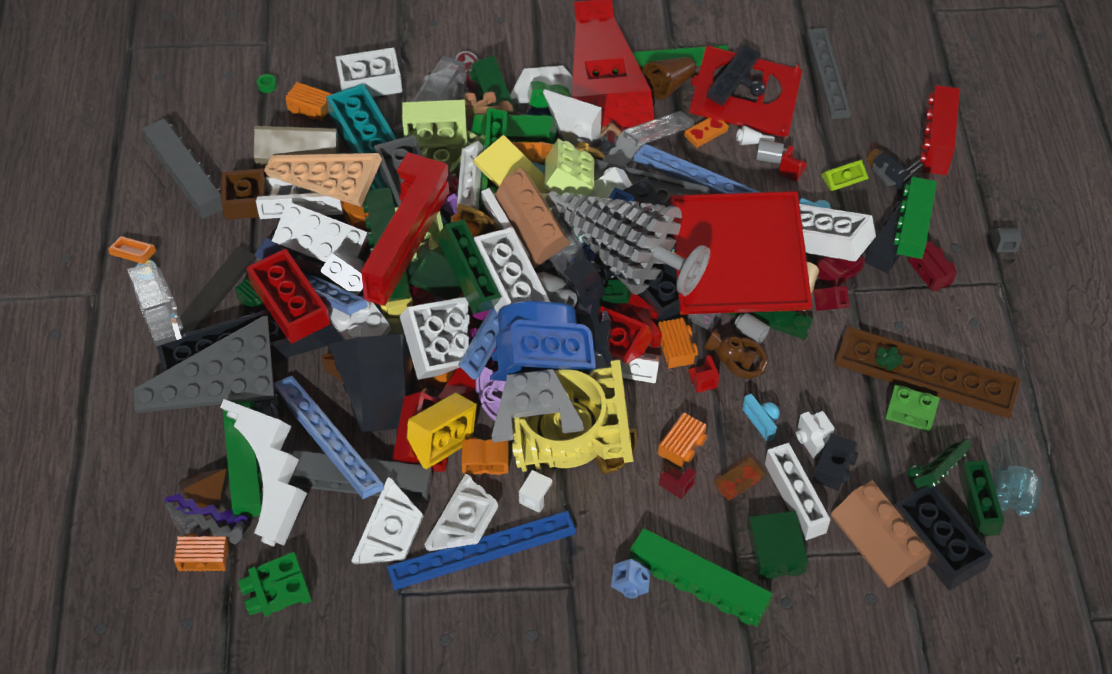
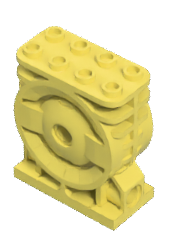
M620 360L611 361L610 368L595 369L589 375L575 370L554 371L583 422L584 431L563 433L559 412L513 418L512 428L515 441L512 443L513 453L516 456L517 468H522V472L527 471V465L535 464L536 470H540L541 463L549 465L550 468L578 467L590 462L597 455L603 459L623 457L624 463L633 462ZM574 398L579 399V404L574 402ZM588 410L593 414V416H594V418H595V420H596V423H595V425H594L593 427H592L591 416H590ZM540 419H541V432H542L543 437H541V436L538 435V425H539Z

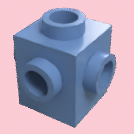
M632 559L614 564L611 587L623 593L625 597L636 598L649 592L651 571Z

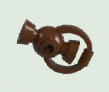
M715 329L712 331L703 349L711 351L716 349L719 360L726 364L730 372L744 379H752L764 374L768 362L763 348L758 343L747 338L738 337L721 339V335ZM744 347L750 348L753 351L745 352ZM758 354V356L760 357V361L756 370L754 372H748V369L750 368L756 355ZM739 361L743 369L739 368L735 363Z

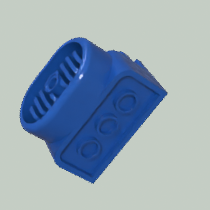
M519 301L508 304L498 311L499 334L496 337L497 350L492 353V359L498 361L499 370L490 375V380L506 381L507 375L550 369L554 371L572 369L587 374L596 368L592 333L587 326L577 324L575 309L572 306L557 302Z

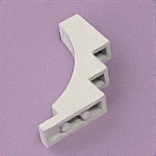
M224 399L220 408L228 412L226 416L236 420L234 427L250 443L262 473L263 502L255 534L262 537L261 542L273 547L275 543L284 546L307 495L306 492L288 485L299 459L280 451L291 426L281 420Z

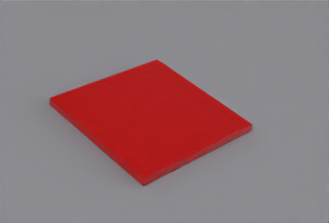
M798 191L670 195V206L678 207L682 213V218L674 217L673 219L674 222L681 224L679 234H673V239L676 240L674 253L687 259L698 246L704 245L710 249L708 265L694 290L686 296L678 292L680 315L812 309ZM676 269V278L678 280L680 271Z

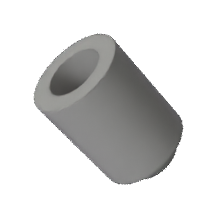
M760 140L756 160L781 164V158L787 151V148H783L784 144Z
M748 312L744 315L740 314L735 321V330L758 344L762 343L770 330V326Z

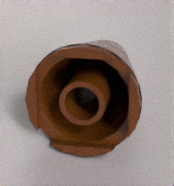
M689 57L651 61L644 66L642 73L651 89L652 97L660 100L668 98L696 72V65Z

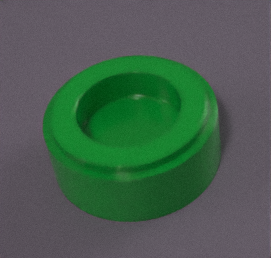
M271 74L259 76L257 79L258 90L263 93L273 92L277 88L275 76Z

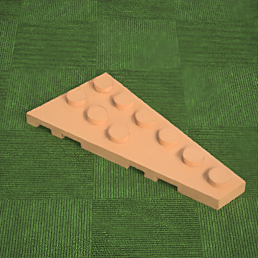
M379 153L271 155L264 171L268 177L361 207L382 158Z

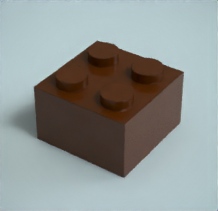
M264 169L222 172L221 205L225 220L259 217L256 199L259 196H267Z

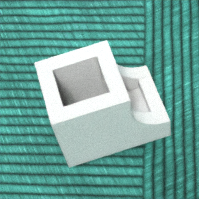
M808 411L800 415L796 436L799 442L805 445L813 459L821 457L824 445L827 443L830 434L834 433L835 428L823 411L813 415Z

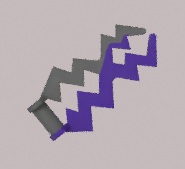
M180 493L166 497L164 500L166 503L165 507L172 517L179 515L181 521L195 519L202 529L210 528L213 536H228L233 544H237L242 539L244 528L247 526V516L239 515L237 517L231 510L219 513L214 505L199 508L192 498L185 501ZM177 501L180 506L175 509L169 502ZM210 515L212 519L205 521L204 516ZM225 520L227 525L219 528L216 523ZM234 523V528L230 530L228 525Z

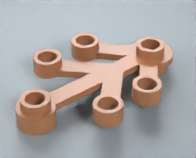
M494 92L485 93L483 100L477 102L474 93H468L463 96L465 100L466 123L468 122L467 116L474 120V115L485 114L487 107L507 111L509 115L514 114L513 107L508 101H502L498 103V106L484 107L496 102Z

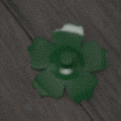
M881 347L877 350L878 358L875 361L877 365L881 367L886 365L887 370H893L897 365L902 364L903 358L900 354H897L898 349L895 347L887 348V350Z

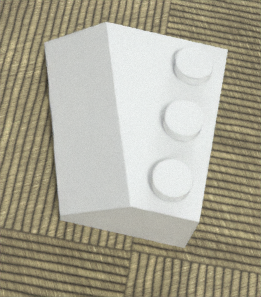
M544 89L543 94L562 141H568L574 147H577L578 142L588 143L589 147L599 148L601 138V107Z
M465 297L411 306L400 315L418 380L439 376L460 368L458 364L469 347V337L467 336L469 304Z

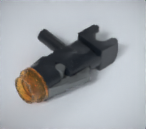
M878 149L873 150L867 158L871 169L887 186H895L902 192V197L905 185H910L911 178L914 177L913 174L923 167V163L918 160L909 168H904L895 158Z

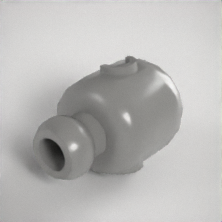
M546 272L536 273L550 302L565 303L572 307L576 305L577 295L573 290L568 289L563 279Z

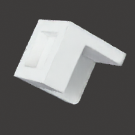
M532 470L519 491V503L540 513L544 507V496L552 484V479Z

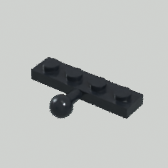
M744 45L707 92L706 98L723 107L740 84L749 88L752 95L756 97L762 96L766 91L765 84L762 81L753 82L746 78L760 59L761 53Z

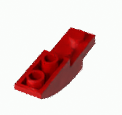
M631 292L629 303H608L612 311L647 324L653 334V338L649 343L653 349L661 346L662 333L656 326L657 313L643 298Z

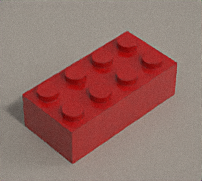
M935 85L934 92L929 93L928 105L930 107L926 106L924 118L927 121L924 122L923 133L926 136H923L921 148L924 150L920 156V161L923 163L922 172L946 176L948 174L955 150L960 88Z
M287 249L246 267L251 285L290 344L330 325L327 307Z

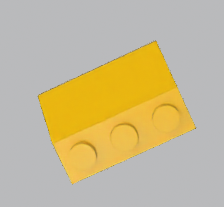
M454 393L409 419L407 439L424 469L430 468L461 449L463 440L473 438L477 404L458 393Z

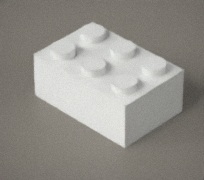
M394 48L336 57L341 91L364 84L371 97L402 92L401 77Z

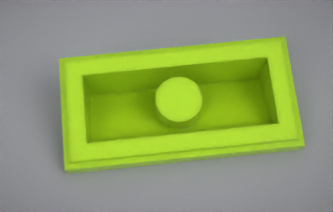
M862 160L821 174L831 191L869 179Z

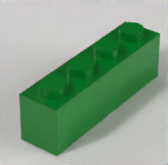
M484 114L474 115L471 132L478 136L481 133V122ZM507 114L506 138L510 142H544L554 145L557 126L553 116Z
M912 177L910 185H905L903 197H907V199L902 201L900 212L904 213V215L899 216L897 228L901 229V231L896 232L894 245H898L896 254L922 259L927 242L937 181Z

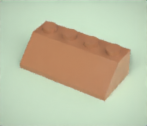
M522 167L503 179L494 197L528 251L530 262L536 268L570 245L571 242L533 180Z
M873 480L854 490L831 513V517L887 588L927 565L931 554L930 550Z

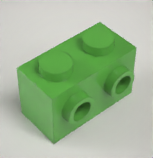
M895 385L885 419L930 431L940 398L929 393H921L908 387Z

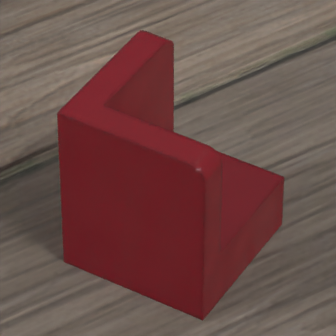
M847 286L814 290L816 311L850 308Z
M671 468L668 473L662 471L659 485L682 500L694 486L696 472L691 468H688L684 474L675 468Z

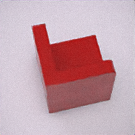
M790 145L781 158L779 174L797 182L806 170L807 163L793 157L794 147Z
M711 355L706 356L705 365L689 369L688 374L696 393L718 388L719 373Z

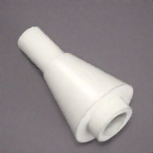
M744 125L741 129H738L736 141H739V145L759 144L760 140L774 142L773 136L762 135Z

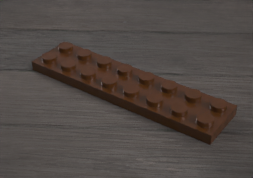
M849 326L835 361L836 366L929 393L1008 419L1012 415L1021 378ZM881 347L885 350L895 347L898 349L897 354H900L903 358L902 364L897 365L893 370H887L886 365L885 367L877 365L875 361L878 358L877 350Z

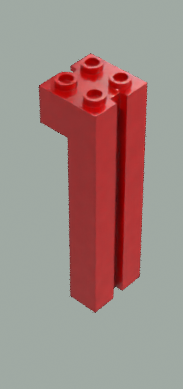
M407 152L399 165L397 173L400 174L401 179H404V182L402 181L400 184L401 194L399 200H402L361 270L364 300L382 306L387 304L449 195V182L446 181L448 177V164Z

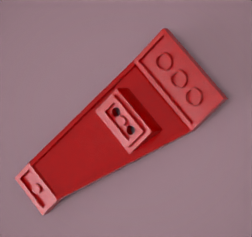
M612 0L574 2L576 24L571 98L601 107V128L604 125L607 127L612 123L622 132L623 130L630 133L655 131L651 89L614 18ZM612 70H617L619 74L613 75ZM597 71L599 76H593L592 72Z

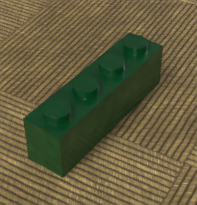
M465 220L445 224L437 239L473 314L493 309L502 296Z

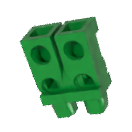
M294 552L257 568L248 569L250 575L238 580L243 596L254 591L257 595L244 600L249 615L263 612L266 617L271 615V612H278L287 606L302 602L303 605L312 601Z

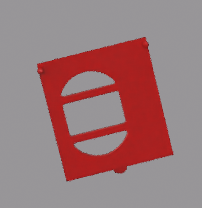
M706 46L699 75L691 79V84L695 86L689 113L738 126L744 125L750 129L781 137L789 136L802 75L800 66L795 65V68L759 59L752 69L763 71L762 82L766 87L770 74L778 80L781 86L779 98L771 103L764 104L765 93L758 97L757 102L731 96L722 107L706 98V95L714 85L713 73L716 69L730 64L738 53Z

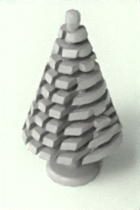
M554 191L548 193L546 197L547 203L556 206V212L561 217H564V221L570 227L575 226L573 231L578 236H583L581 237L582 240L591 247V250L596 255H600V259L605 265L611 266L610 270L615 275L622 274L617 277L633 294L637 295L644 292L650 286L644 283L645 279L655 280L661 272V269L652 267L653 263H666L680 271L677 280V291L684 296L694 290L703 276L710 258V249L704 245L696 247L687 259L670 251L673 250L676 240L666 236L667 234H679L681 224L673 221L674 217L682 218L681 210L678 207H665L664 205H652L651 203H641L638 206L639 202L636 201L626 202L625 200H612L611 198L600 199L597 196H589L587 200V196L581 194L574 196L573 193H564L560 196Z

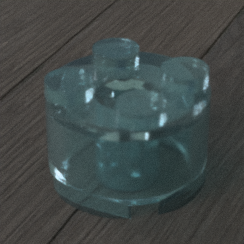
M1008 466V470L1001 471L1002 467L996 469L993 483L1001 510L1011 509L1017 511L1018 515L1030 516L1031 511L1039 507L1043 478L1041 476L1037 478L1035 471L1020 466Z

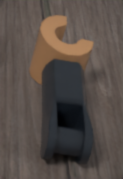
M610 123L607 127L604 125L601 128L599 150L605 155H608L610 150L616 147L617 138L622 133L614 124Z

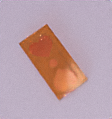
M750 458L716 479L714 485L729 501L764 479L765 473Z

